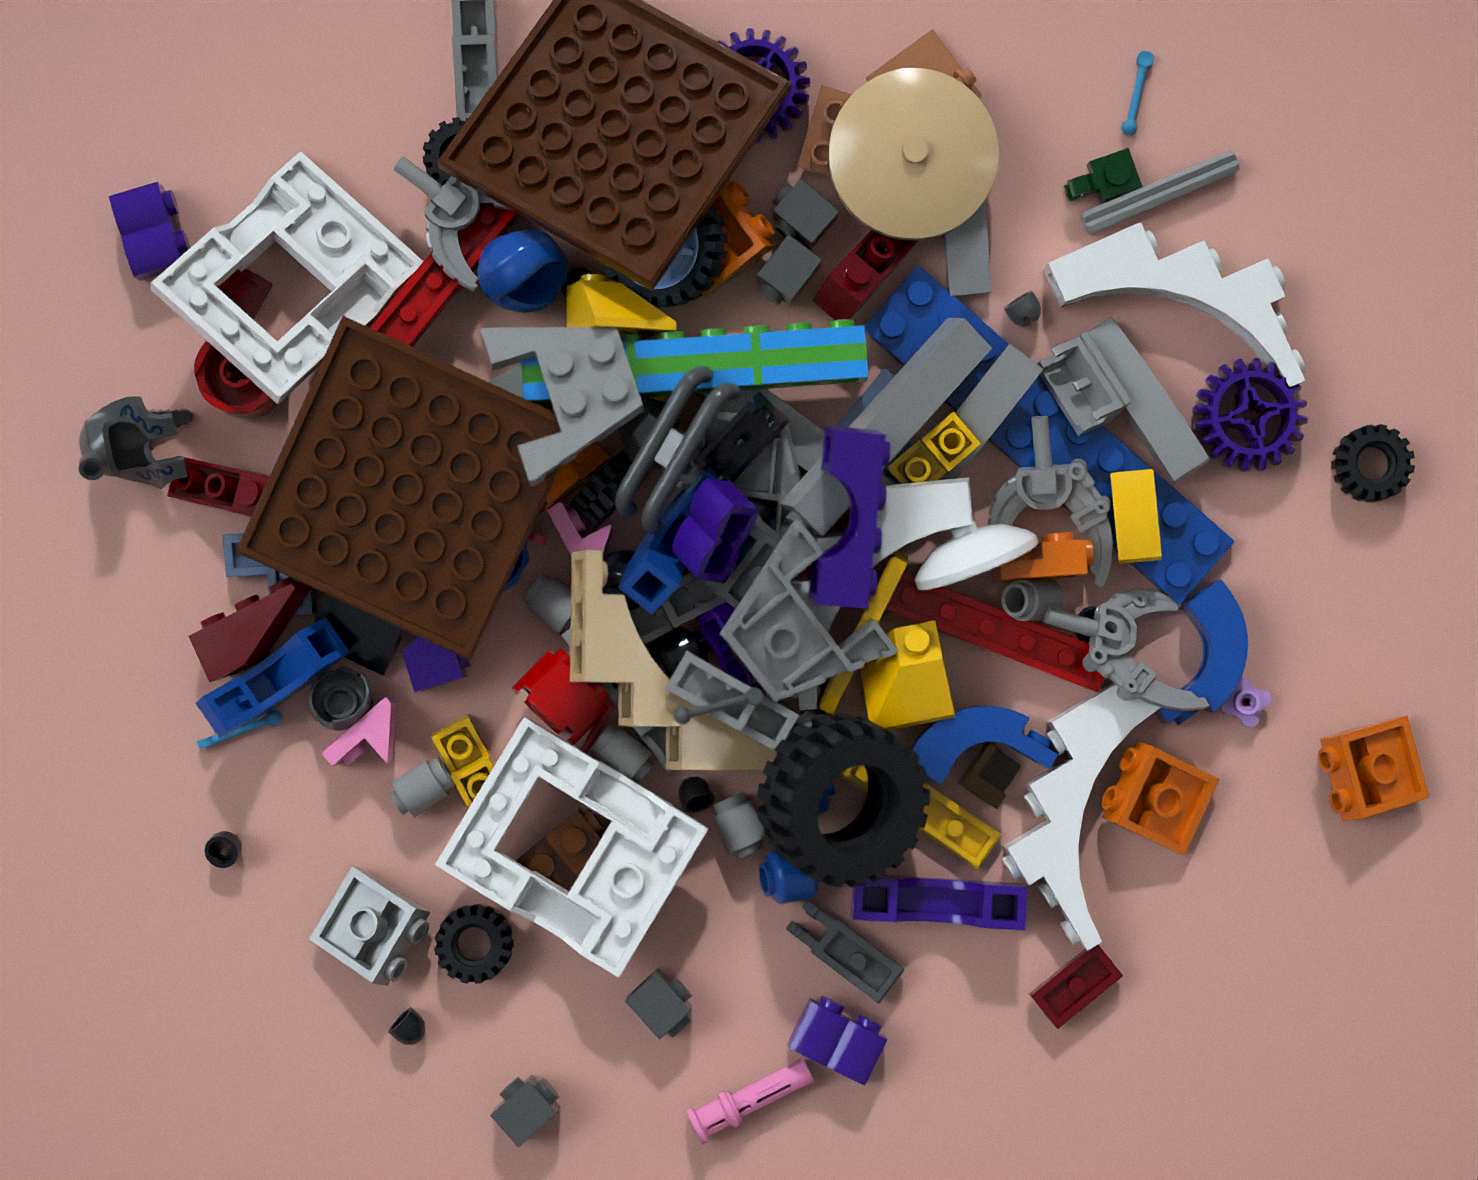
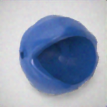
M526 229L501 235L485 246L479 258L478 279L480 287L492 302L505 310L517 313L542 310L556 298L559 290L567 280L568 270L565 253L550 235L538 229Z

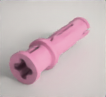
M802 1057L732 1094L729 1091H722L718 1093V1099L696 1110L690 1107L686 1109V1112L699 1140L704 1144L708 1142L709 1136L731 1125L734 1128L740 1126V1123L743 1122V1117L799 1088L814 1083V1080Z

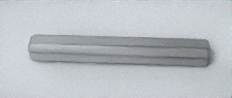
M1227 151L1084 211L1081 215L1084 228L1088 234L1096 233L1236 174L1240 169L1237 157L1232 151Z

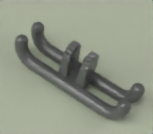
M696 366L680 379L616 493L615 506L617 512L627 518L633 517L637 513V505L632 502L633 497L653 461L666 468L642 512V527L651 535H658L663 531L664 526L659 519L660 513L682 474L689 475L693 465L689 462L695 451L702 452L706 442L702 439L718 411L726 401L736 400L740 396V388L736 384L723 383L707 396L687 431L673 427L695 388L699 384L709 383L713 379V371L709 367Z

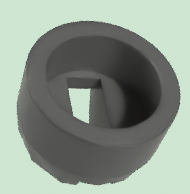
M1032 290L1022 294L1004 307L1010 320L1016 325L1023 327L1030 326V320L1033 322L1038 321L1041 315L1040 303Z

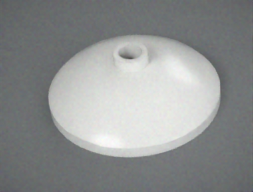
M973 521L972 525L952 528L950 531L953 537L940 544L929 554L919 568L914 581L917 589L926 590L972 577L1030 551L1038 545L1037 537L1027 529L1005 524L986 525L977 528L975 521Z

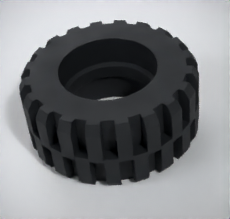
M836 713L832 716V719L826 715L813 718L811 720V727L801 724L791 731L793 738L790 741L785 742L781 740L774 749L778 753L774 761H767L762 773L767 775L765 784L760 783L758 785L757 798L764 802V805L759 806L757 809L759 822L766 826L763 834L768 843L776 848L777 854L817 882L821 880L828 886L841 887L844 883L849 887L863 886L866 884L867 877L875 882L887 875L885 870L888 867L892 866L896 869L905 860L903 854L908 848L913 850L919 841L916 837L919 828H925L928 815L923 812L924 806L930 804V790L923 787V784L928 781L925 767L918 764L919 756L912 747L904 743L902 738L860 716L855 718L850 714ZM864 765L868 776V794L861 812L843 829L833 833L822 834L818 823V808L826 787L843 771L855 766Z

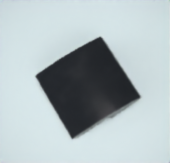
M325 593L313 624L326 617L350 651L344 658L384 676L402 640L403 629Z

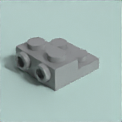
M352 866L309 940L371 983L388 986L390 981L395 982L404 974L408 965V961L404 957L411 945L420 943L428 933L429 923L426 922L430 911L400 891L389 888L361 868Z

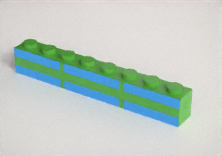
M851 319L830 321L829 328L812 329V323L809 322L791 323L786 325V331L769 332V326L766 325L748 326L743 328L744 334L727 335L724 328L701 330V337L684 338V332L681 331L662 332L658 334V340L641 341V335L638 334L619 335L640 398L642 396H671L680 379L696 366L709 367L713 371L714 376L711 382L699 384L692 394L711 393L723 383H734L740 388V391L860 383L866 382L868 379L865 325L855 326L854 320ZM535 357L522 361L523 398L537 405L552 404L538 359Z

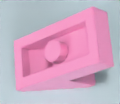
M560 502L547 509L571 557L573 552L583 550L603 551V558L605 557L614 529L612 524L582 539L580 532L584 531L586 527L574 508L567 510L565 504Z
M392 697L383 698L321 754L331 766L340 765L342 762L349 766L365 753L367 749L362 744L367 741L386 763H392L394 759L397 703Z

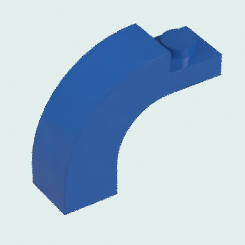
M710 467L687 490L683 489L659 517L664 526L663 531L658 535L646 534L623 573L619 589L652 615L680 586L685 565L673 553V541L681 524L690 516L691 502L700 485L707 478L716 480L718 474Z
M1221 579L1209 583L1182 603L1181 609L1200 635L1203 653L1197 673L1180 690L1192 691L1198 698L1205 697L1209 704L1207 708H1204L1206 712L1216 711L1233 693L1243 674L1248 652V634L1242 611L1236 599ZM1161 707L1154 713L1162 723H1171L1174 720L1179 725L1192 717L1198 710L1179 711Z
M325 617L297 632L265 660L237 678L202 696L195 704L218 737L222 738L241 726H247L291 698L332 668L350 651Z
M972 706L955 710V718L932 722L911 745L919 756L918 764L925 767L927 777L941 785L961 753L969 747L982 742L1002 743L1048 769L1051 768L1058 756L1057 753L1049 749L1052 744L1051 740L1031 729L1027 736L1021 733L1030 719L1029 717L1010 709L993 706Z

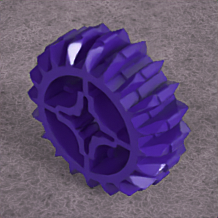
M749 28L746 31V40L744 41L740 40L736 32H732L730 34L732 46L728 47L721 40L717 42L744 57L760 56L761 59L757 64L770 71L777 64L784 72L787 80L791 82L790 92L763 130H767L771 140H775L778 137L776 125L779 124L783 130L789 132L792 129V123L787 115L794 119H801L803 111L796 104H808L809 95L801 90L810 87L811 81L809 77L799 76L807 70L806 61L793 62L799 54L797 47H791L787 51H783L786 44L785 37L780 36L774 44L770 43L771 32L769 30H764L762 40L754 39V30ZM762 133L759 135L755 143H761Z
M1253 358L1250 361L1248 370L1243 359H1237L1233 362V371L1224 364L1218 368L1220 379L1213 375H1209L1205 379L1207 386L1212 391L1200 389L1196 393V396L1204 401L1206 405H1195L1192 408V413L1204 416V420L1193 424V429L1195 431L1206 429L1208 435L1199 440L1201 446L1213 442L1216 447L1210 452L1209 456L1212 459H1216L1224 452L1226 456L1223 466L1226 468L1232 467L1237 458H1239V469L1241 472L1249 471L1252 460L1257 471L1266 469L1267 459L1274 466L1282 463L1280 451L1288 456L1295 452L1293 444L1288 439L1301 441L1304 437L1300 430L1294 428L1295 425L1300 426L1308 423V417L1297 415L1296 410L1307 406V401L1303 399L1295 401L1293 395L1301 390V386L1297 384L1288 388L1284 384L1286 377L1284 378L1281 375L1275 377L1276 365L1273 362L1267 364L1263 372L1261 371L1259 358ZM1250 383L1266 388L1275 397L1277 402L1267 403L1262 401L1258 397L1255 387L1251 388ZM1236 384L1238 393L1234 395V409L1226 414L1218 415L1221 397L1229 386ZM1248 405L1251 406L1250 411L1253 409L1257 413L1267 411L1253 420L1252 425L1249 424L1250 419L1246 422L1243 417L1232 419L1247 410ZM1281 415V424L1276 437L1269 445L1264 447L1262 437L1266 436V421ZM1222 427L1238 429L1243 435L1244 442H1249L1250 448L1239 446L1231 441L1222 430Z

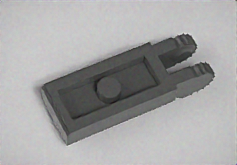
M807 900L802 906L805 913L814 920L820 921L828 929L819 941L799 923L791 921L786 929L810 947L812 954L880 1004L904 972V968L837 917L833 919L814 903Z

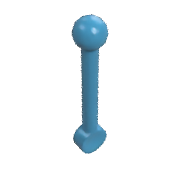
M1149 51L1140 52L1136 58V63L1139 67L1127 120L1121 125V131L1127 136L1134 135L1137 131L1135 119L1147 68L1154 61L1153 54Z
M271 710L266 714V717L255 720L245 727L241 726L222 738L214 735L197 741L199 750L266 725L277 726L282 721V715L277 710Z

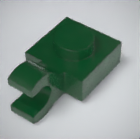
M1129 148L1089 161L1087 164L1089 174L1067 181L1068 184L1063 186L1069 202L1096 192L1100 204L1143 187Z

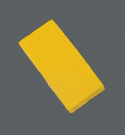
M953 411L890 463L886 469L898 484L936 481L946 472L953 469L981 443Z
M1153 469L1110 473L1119 564L1162 560Z
M467 714L431 733V738L451 772V778L469 809L494 768L495 763L471 717Z

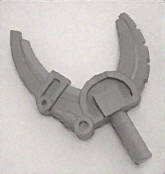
M402 157L395 165L394 171L433 199L426 208L424 215L427 219L426 230L429 231V233H426V240L429 250H433L431 254L439 267H444V273L452 280L456 279L461 286L475 291L478 286L476 282L479 279L467 265L462 255L457 231L466 229L475 221L480 211L481 203H494V208L510 209L453 176L444 185H441L408 159Z
M1048 416L1032 417L1035 466L1020 467L1016 472V476L1010 478L1007 481L1008 484L1004 483L995 495L997 499L992 501L989 515H991V518L988 519V525L1005 524L1012 526L1016 517L1026 505L1034 509L1048 511L1065 504L1073 512L1070 517L1080 533L1085 531L1087 539L1092 540L1094 563L1093 566H1090V570L1095 575L1093 582L1103 588L1113 557L1112 529L1107 516L1111 501L1109 497L1099 494L1093 485L1095 481L1087 471V463L1083 459H1075L1071 464L1052 465Z
M1144 589L1124 590L1115 594L1107 603L1099 605L1094 611V619L1052 607L1047 608L1044 623L1090 636L1089 653L1083 658V667L1089 672L1098 671L1105 679L1109 677L1119 687L1117 695L1120 699L1140 698L1158 707L1179 711H1194L1209 706L1205 697L1198 698L1192 691L1176 689L1155 679L1157 673L1142 661L1137 664L1129 655L1134 649L1137 640L1135 619L1158 612L1176 613L1181 608L1182 603L1179 605L1169 595L1150 589L1147 591Z

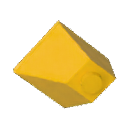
M582 275L580 281L567 286V327H617L619 335L638 334L641 335V341L657 338L658 334L662 332L676 331L675 320L622 283L606 282L605 275Z
M936 621L892 629L886 635L898 649V652L887 658L880 657L864 664V667L860 668L868 719L890 731L955 718Z

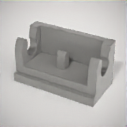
M1088 332L1056 346L1051 350L1052 356H1048L1037 363V365L1044 369L1040 374L1042 380L1078 436L1113 422L1132 402Z

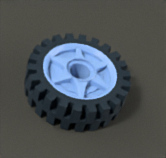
M714 203L711 205L653 291L609 266V269L605 270L608 279L622 283L655 307L678 306L703 296L702 292L710 290L715 284L713 279L720 277L723 270L720 267V263L727 258L728 251L723 250V243H728L727 233H722L721 227L725 225L722 216H718L715 213L718 208Z

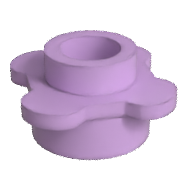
M1241 677L1233 693L1221 705V710L1227 715L1232 714L1234 717L1241 719L1243 726L1253 727L1258 724V715L1263 707L1270 705L1271 695L1267 690H1258L1252 686L1248 678ZM1244 698L1249 699L1250 703L1248 706L1242 704Z

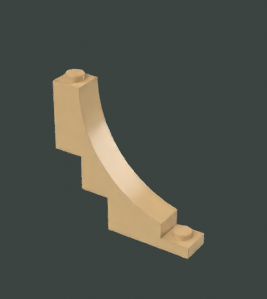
M583 550L573 552L571 567L570 682L619 683L618 726L666 727V769L763 770L767 761L773 762L778 754L776 751L708 713L693 717L686 724H679L675 721L674 713L678 708L692 709L696 708V706L665 689L670 679L652 659L640 639L631 619L625 596L602 594V587L605 586L608 577L607 564L603 561V551Z

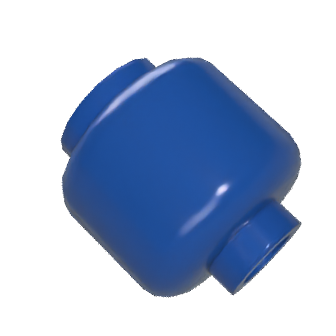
M776 849L767 853L764 863L759 864L758 873L762 891L766 897L771 896L776 903L783 905L808 900L816 895L818 882L784 860L776 853Z

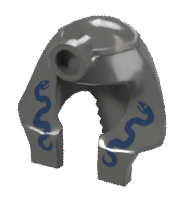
M140 396L125 397L107 404L84 422L80 432L79 446L82 455L79 461L80 475L88 480H97L103 475L148 484L161 490L166 484L175 479L188 477L183 456L156 461L150 452L149 442L152 438L176 435V428L188 424L192 420V413L186 409L146 410Z

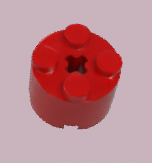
M207 340L204 342L195 358L194 374L201 395L210 405L230 416L245 419L260 418L277 406V403L248 377L244 380L235 376L237 367Z
M559 649L555 654L547 650L511 687L516 694L522 689L528 694L524 703L555 733L559 735L564 729L572 736L567 742L573 746L609 709L604 701L610 695L599 683L570 682V656L562 649Z

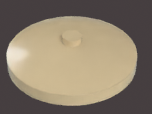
M905 68L890 71L869 80L858 88L840 110L833 125L828 148L831 180L837 195L846 209L860 223L872 231L890 238L910 241L939 237L958 228L973 216L983 204L992 188L999 162L996 129L990 114L981 100L972 90L955 78L938 71L923 68Z

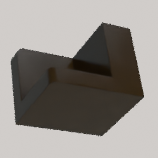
M986 742L958 784L997 809L1006 797L1004 791L1019 771L1020 764L998 750L992 743Z

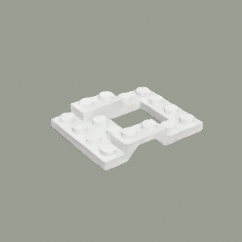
M300 151L268 180L255 200L229 224L211 229L151 282L150 290L273 401L279 404L320 366L342 316L365 326L371 324L388 306L394 296L422 264L423 260ZM274 242H277L331 291L329 295L278 341L217 288L237 269L242 272Z
M524 717L435 865L507 910L545 928L564 940L580 955L619 978L709 828L609 765L596 760L531 719ZM539 778L544 779L612 821L570 892L540 873L532 872L496 850Z

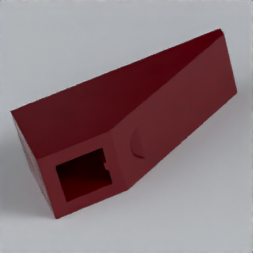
M871 230L828 275L812 301L834 320L852 319L920 240L894 239Z
M184 457L188 477L175 479L170 482L168 497L249 517L252 516L270 476Z
M289 577L269 587L271 594L262 599L258 595H254L236 603L234 606L237 611L227 617L224 612H221L201 621L203 629L188 637L209 682L231 677L263 661L312 587L302 582H294L293 578Z

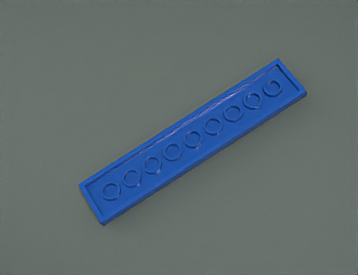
M917 265L865 324V333L904 366L947 318H965L992 349L944 401L956 412L1009 344L956 297L950 296L948 290ZM1039 375L988 440L1019 468L1035 466L1031 418L1035 416H1048L1052 465L1071 464L1075 459H1083L1087 463V471L1095 481L1093 485L1101 496H1107L1111 501L1107 516L1112 529L1113 550L1118 553L1110 473L1152 468L1104 426L1078 436ZM1153 470L1162 560L1129 564L1161 592L1169 595L1180 605L1235 541ZM1063 504V506L1066 509L1073 513L1065 504Z

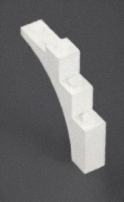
M1140 222L1051 261L1043 269L1060 308L1093 297L1117 294L1157 296L1187 304L1217 319L1242 338L1265 366L1270 362L1275 363L1276 371L1274 376L1278 377L1281 375L1286 380L1284 384L1288 388L1305 381L1302 374L1306 371L1304 361L1296 349L1291 350L1285 337L1288 334L1285 319L1279 311L1274 312L1271 306L1286 297L1283 291L1286 289V283L1280 269L1277 266L1272 267L1269 258L1222 278L1219 273L1223 270L1221 260L1214 248L1208 249L1205 240L1158 260L1156 254L1159 253L1157 241L1150 230L1145 231Z
M958 478L885 485V507L883 511H878L876 527L881 529V548L879 553L873 556L872 568L879 561L907 543L937 531L972 525L973 512L970 479ZM845 531L825 533L823 536H818L817 544L825 551L832 547L843 536ZM810 577L792 578L790 584L829 633L840 606L816 605L808 598ZM821 684L791 695L792 699H799L800 710L818 708L821 699Z
M1114 682L1101 689L1099 693H1094L1047 721L1051 731L1046 733V736L1052 741V747L1058 755L1065 752L1068 758L1025 783L1030 792L1024 796L1027 804L1036 818L1043 815L1046 820L1003 845L1008 855L1003 857L1002 860L1013 879L1017 880L1021 877L1026 884L1030 885L1042 878L1044 883L1038 886L1049 907L1052 909L1058 906L1066 920L1060 923L1065 935L1072 945L1079 942L1087 951L1102 941L1088 913L1080 881L1078 844L1083 811L1094 781L1112 751L1135 726L1161 708L1140 698L1120 699L1117 695L1119 687Z

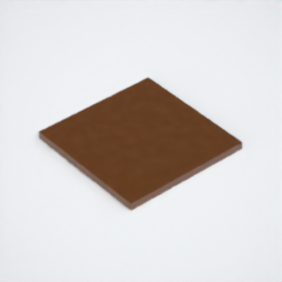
M553 0L441 155L437 164L442 171L653 291L790 92L791 82L642 0Z
M342 316L236 552L457 655L473 660L561 467L560 465L547 474L545 480L538 485L530 487L518 446L560 433L561 430L555 412L348 317Z

